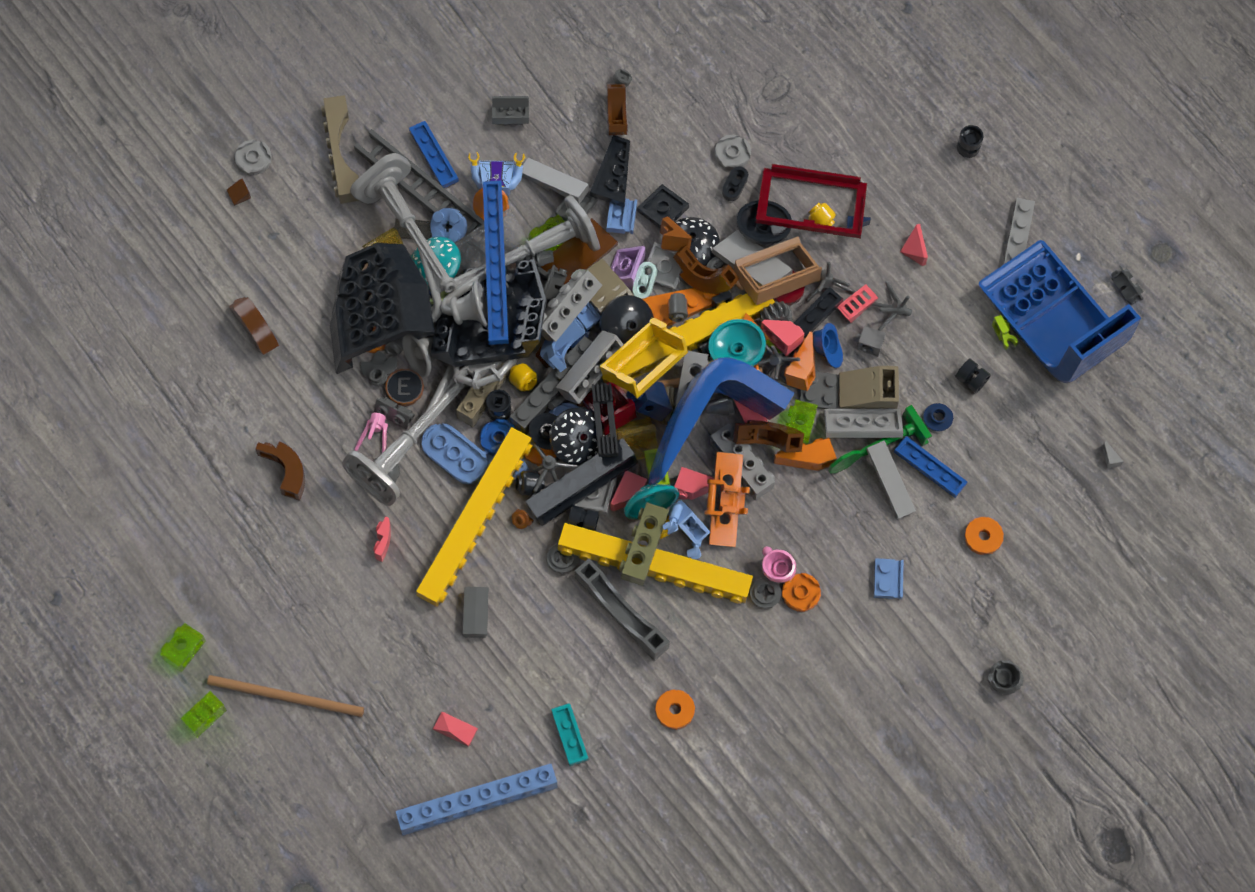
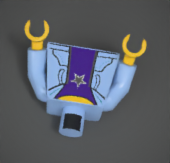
M476 152L477 158L475 160L470 158L469 153L468 158L472 162L470 165L472 180L478 189L483 188V182L501 180L502 190L509 196L510 191L514 190L520 183L523 171L522 162L526 158L524 153L521 161L517 159V153H515L514 161H479V164L477 163L479 160L478 152Z

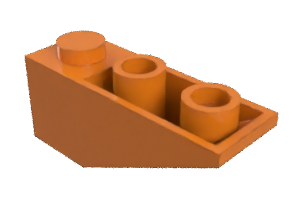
M809 332L807 337L803 338L800 349L793 355L795 358H800V361H792L784 371L787 385L804 391H808L816 378L812 332Z
M819 438L811 444H803L802 452L785 453L780 450L774 456V464L816 471L830 467L837 460L829 438Z

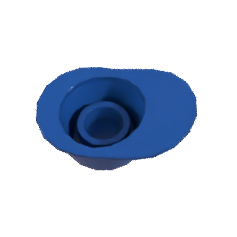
M827 323L823 329L813 332V345L815 351L825 356L832 367L838 368L843 362V352L835 326L832 323Z

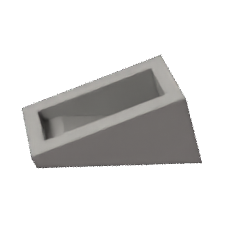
M1107 441L1104 442L1102 448L1107 468L1122 466L1124 461Z

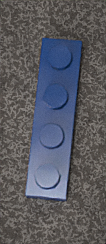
M426 121L410 127L409 132L438 183L443 188L459 182L455 171Z
M907 436L894 451L895 454L954 498L967 485L965 479Z

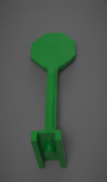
M912 405L906 407L902 415L907 425L903 426V437L914 434L921 446L928 444V439L932 437L931 433ZM882 438L864 447L861 451H851L833 462L828 471L829 473H839L850 467L860 457L867 456L866 448L882 441L889 445L901 438Z

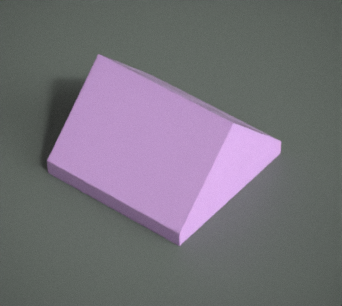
M645 247L618 249L611 269L631 291H633L639 266L645 260Z

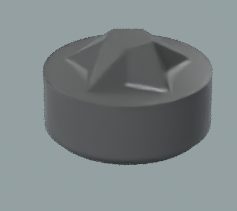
M618 69L613 76V81L616 84H625V87H627L632 81V76L628 71Z

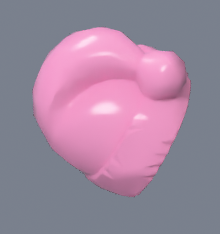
M768 546L763 548L762 553L765 557L762 561V571L770 581L777 583L791 580L796 573V562L792 555L785 550H772Z

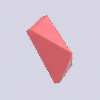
M917 224L900 252L923 266L926 265L928 255L921 226Z
M441 712L433 730L469 747L478 728Z

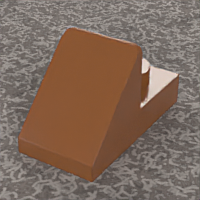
M668 216L663 218L660 233L663 235L661 248L679 251L681 247L687 245L690 249L692 237Z

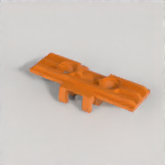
M716 452L714 480L707 479V484H709L707 510L704 512V515H711L709 545L736 547L738 514H748V508H744L745 494L749 493L750 487H741L742 454ZM725 475L732 477L731 485H727L723 480ZM716 485L721 487L719 511H714ZM723 513L729 516L727 524H722L719 520Z

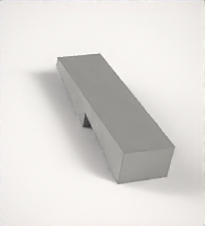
M528 158L523 164L522 176L548 191L552 189L564 197L572 195L579 204L589 192V184Z

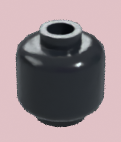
M524 470L516 476L515 487L521 495L532 496L539 493L541 489H544L545 480L543 479L537 492H534V488L541 475L538 471Z

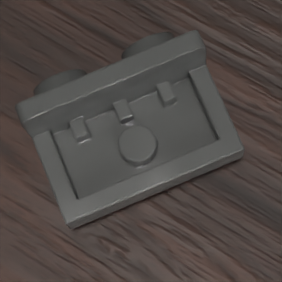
M493 96L492 124H529V97Z

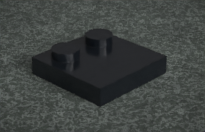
M661 184L637 207V211L661 229L663 218L668 216L675 222L690 207L688 202Z

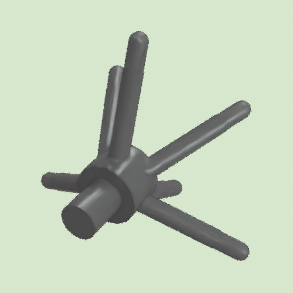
M827 262L826 270L821 271V284L810 294L806 302H809L818 292H821L823 287L828 289L835 285L851 293H855V290L849 288V283L834 278L830 273L831 263Z
M885 281V284L894 300L893 304L887 305L877 302L872 304V306L882 307L879 309L880 311L893 312L878 328L879 331L897 314H905L907 316L912 314V310L906 307L910 296L907 295L903 302H901L888 281Z
M766 344V350L771 356L769 359L760 360L756 365L770 363L771 368L767 376L770 377L775 369L774 379L777 380L780 365L784 362L800 361V358H786L785 355L777 352L775 346H771L770 349Z
M533 443V446L543 458L542 465L533 471L544 469L534 488V492H537L547 472H551L554 482L558 480L554 471L556 466L566 468L578 467L556 462L560 460L558 457L546 456L540 447Z

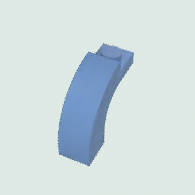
M575 318L556 342L545 339L540 355L552 369L557 368L562 372L567 368L564 360L565 354L569 347L585 334L583 324Z

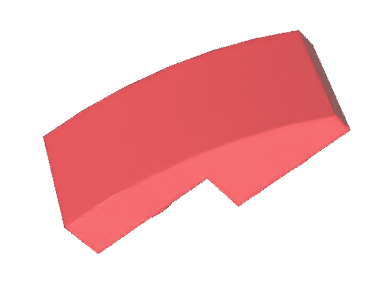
M385 517L383 522L380 521L376 527L378 540L381 541H377L373 551L375 558L383 562L391 538V525L388 517Z

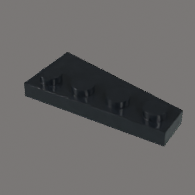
M615 135L612 136L591 188V197L625 207L630 140Z

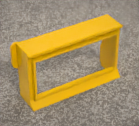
M656 318L650 319L647 325L600 366L603 380H608L631 392L636 398H639L688 353L685 338L667 329L666 323ZM655 340L676 349L637 385L633 378L619 373Z

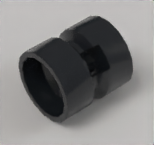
M968 125L961 130L957 143V151L961 156L972 158L979 153L984 135L978 126Z
M969 358L958 370L955 377L963 384L968 383V388L978 393L987 383L991 374L984 368L979 369V365Z
M501 389L490 392L486 399L489 418L493 421L496 419L507 420L512 413L511 397L506 391Z
M573 505L568 524L596 531L600 512L591 509L585 511L583 507Z

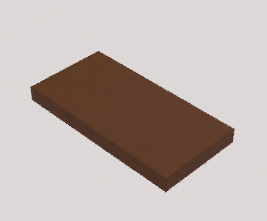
M593 218L590 220L600 244L599 250L592 251L586 243H583L579 238L573 237L552 252L554 262L541 266L546 272L552 269L553 265L558 268V271L560 268L566 270L567 277L564 285L569 282L571 275L576 270L589 268L618 245V242Z

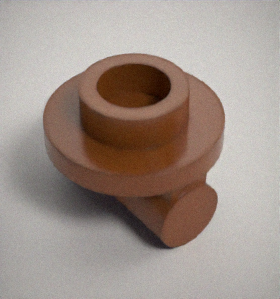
M517 509L512 514V522L519 529L530 526L534 521L524 510Z

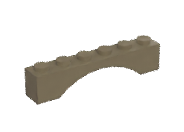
M345 95L323 98L324 106H321L322 116L327 118V121L323 122L325 133L329 132V137L326 138L327 147L332 149V154H329L330 165L334 164L335 170H331L333 181H337V186H334L335 197L340 198V204L359 201L350 192L352 184L359 177L345 163L340 153L341 134L349 121Z

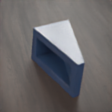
M854 216L847 217L846 228H853ZM863 217L862 227L870 225L871 217Z

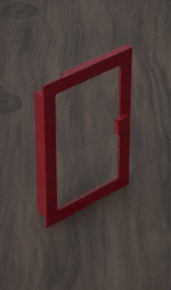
M772 164L771 169L764 168L756 223L861 239L867 183L860 182L861 177ZM772 177L856 189L853 228L848 229L815 224L814 220L804 219V222L766 216Z

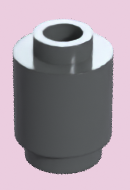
M682 293L672 294L668 300L669 318L677 323L683 322L688 317L687 299Z

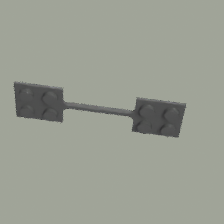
M815 371L816 378L808 391L799 389L801 392L799 404L823 409H837L839 375ZM775 380L776 382L780 383V384L783 385V386L792 387V386L787 385L786 382H782V381H777V380Z

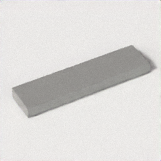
M885 441L866 448L896 518L899 519L915 512L914 505Z

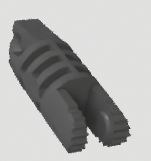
M551 250L536 253L535 256L530 254L513 262L514 264L508 265L506 268L507 272H515L518 261L535 259L537 267L554 262L553 253Z

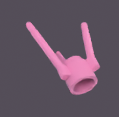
M371 414L370 420L367 421L366 427L357 442L355 451H358L369 429V440L374 432L382 430V453L386 450L388 424L385 423L386 417L383 414Z

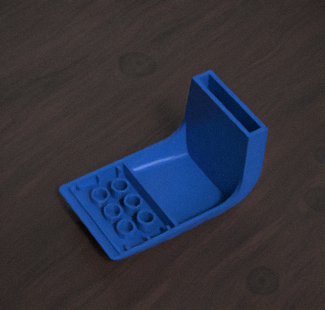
M1043 240L1037 241L979 282L980 288L1014 332L1052 376L1062 383H1070L1124 346L1134 335L1141 320V317L1130 304L1111 317H1108Z
M724 357L717 358L708 363L690 382L665 428L649 474L648 485H656L663 480L713 393L729 396L752 411L771 420L786 409L794 392L743 361Z

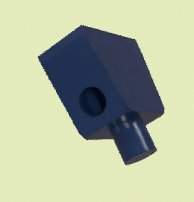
M656 381L639 398H636L629 391L626 392L627 398L633 400L635 408L639 413L662 422L673 410L663 382Z

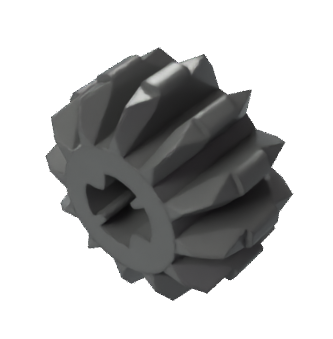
M775 301L774 304H769L760 313L761 323L763 320H793L790 307L783 301L779 303Z

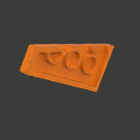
M690 288L650 296L643 300L651 308L654 318L666 323L668 327L677 323L669 318L668 300L672 294L682 293L685 295L688 317L712 307V298L719 295V293L710 294Z

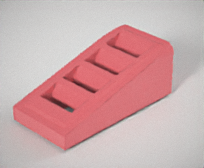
M865 284L842 302L837 309L852 323L878 297ZM866 292L871 299L868 300L863 293ZM859 296L865 302L863 305L857 300ZM853 302L859 306L858 309L852 305ZM849 306L853 313L850 314L846 308Z

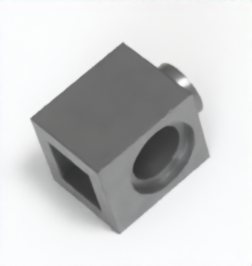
M864 326L863 332H858L855 341L858 343L857 350L879 357L886 333Z

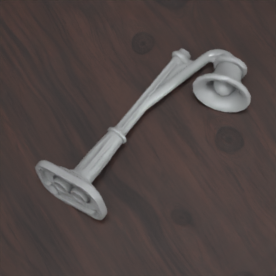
M388 154L361 175L352 184L350 192L355 199L366 204L374 203L383 198L389 209L398 219L400 226L408 231L418 247L434 305L431 307L434 323L442 313L440 293L442 291L446 293L455 289V280L449 277L416 225L415 216L411 214L404 198L396 187L410 173V162L400 154Z
M572 195L565 197L567 221L541 233L530 241L526 240L525 245L506 253L505 266L530 254L535 256L536 253L554 247L573 237L579 238L583 243H586L592 251L600 249L591 220ZM486 263L454 278L455 289L449 292L450 294L441 302L442 312L453 316L458 325L462 324L463 320H476L483 327L488 328L487 299L480 282L486 279ZM470 289H472L469 294H467L466 296H464V297H462V298H459L460 296H462L463 294H465L467 291H469Z
M408 334L402 339L405 357L413 371L421 377H426L430 374L431 363L436 359L430 355L434 334L420 340ZM449 364L426 412L408 431H403L401 436L374 462L358 451L349 452L342 461L345 471L376 500L386 506L393 505L400 496L398 486L389 477L388 473L399 463L411 446L416 444V438L464 387H469L462 383L457 384L453 380L452 365Z

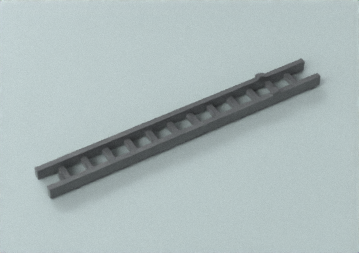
M371 129L369 131V136L379 146L375 147L371 153L358 143L354 145L355 151L372 165L379 161L375 157L383 149L387 150L390 154L397 153L405 157L411 164V171L420 178L411 187L403 180L397 185L432 214L453 204L460 210L459 213L462 216L466 215L474 223L467 229L466 235L462 239L486 258L485 236L479 242L470 236L478 226L485 231L483 219L374 130ZM424 181L433 188L425 197L415 191ZM437 193L447 199L438 209L429 202ZM448 221L446 226L452 229V225H450ZM504 237L505 249L512 251L518 248ZM537 267L539 275L546 280L547 272L543 268Z

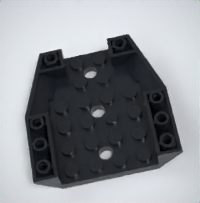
M375 243L345 257L339 275L330 321L336 374L353 368L352 358L408 334L420 340L435 333L428 285L404 244ZM368 263L367 268L362 270L365 267V264ZM376 326V330L373 333H371L373 327Z
M535 259L518 261L515 273L506 274L508 344H494L493 347H490L488 328L483 327L480 322L476 320H463V323L458 325L453 316L442 312L436 322L430 352L431 357L454 367L528 358L540 342L547 301ZM475 268L464 269L462 274ZM485 279L480 284L487 299V280ZM470 289L469 291H467L465 294H463V295L460 296L459 298H462V297L466 296L467 294H469L472 289Z

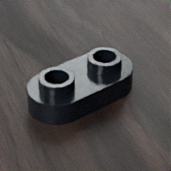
M738 166L731 170L722 189V195L726 200L735 201L740 197L749 175L744 167Z

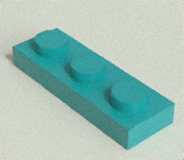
M568 703L552 708L551 712L569 766L588 761L589 758L571 704Z

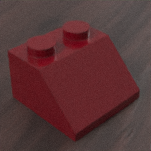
M609 382L612 387L615 428L618 429L637 418L635 403L627 398L626 393L620 386ZM591 392L582 401L586 409L594 413ZM600 404L601 424L606 436L610 433L607 404Z

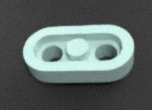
M644 262L639 266L632 289L636 297L644 299L651 295L657 276V268L653 263ZM647 268L651 269L650 275L645 274ZM641 286H645L646 291L644 293L640 292Z

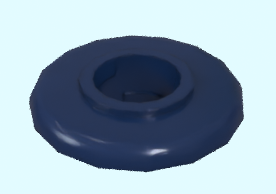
M941 403L931 404L925 409L923 415L927 427L934 431L948 429L954 419L951 409ZM941 413L944 419L938 421L933 417V414Z

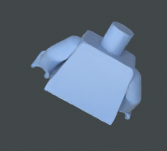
M679 500L670 506L668 513L670 521L663 524V529H668L669 535L677 531L679 526L692 540L691 545L693 548L687 550L688 557L699 559L701 557L699 547H701L702 540L710 531L682 500Z

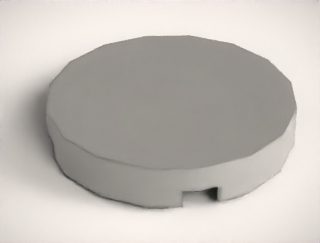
M726 135L716 144L714 151L715 159L719 165L726 169L732 170L738 166L744 167L750 160L751 147L746 139H742L738 135Z
M248 140L238 146L235 161L237 167L242 172L248 175H257L269 168L272 155L270 148L264 142Z

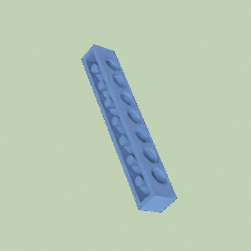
M548 764L397 810L396 815L402 835H407L558 788L552 764Z

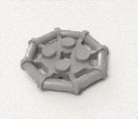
M518 359L464 366L463 369L452 366L453 380L457 384L462 383L474 389H479L481 386L496 381L501 382L504 375L512 365L517 363ZM493 373L492 375H489V376H487V377L481 378L482 376H485V375H488V374ZM468 374H470V375L473 376V379L468 378V377H465V376H467Z

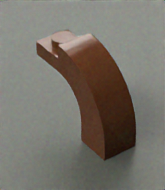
M607 84L609 135H627L625 84Z
M687 245L681 247L673 256L682 269L679 274L681 278L690 286L702 292L710 294L723 293L732 289L740 279L729 264L719 269L705 267L697 260Z
M248 297L236 299L229 306L231 312L241 321L262 355L279 346L265 319Z
M748 420L747 423H735L733 442L736 444H766L779 448L785 453L802 452L804 433L795 428L778 423Z
M280 441L276 448L270 443L265 442L263 444L258 442L255 448L257 456L275 461L285 468V477L280 486L281 494L300 501L305 488V473L299 456L291 447Z

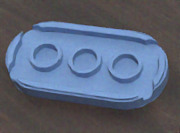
M435 424L424 432L422 448L432 461L463 484H474L482 479L489 467L487 456L479 447L449 424Z

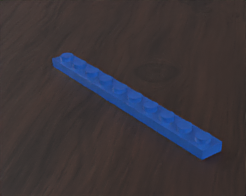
M502 181L483 182L489 345L508 344Z

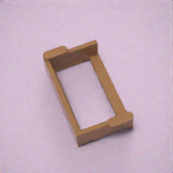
M799 236L735 260L734 272L740 278L735 285L738 289L745 290L756 305L821 280L822 267L817 265L802 246ZM793 250V253L806 268L760 287L745 269L748 266Z

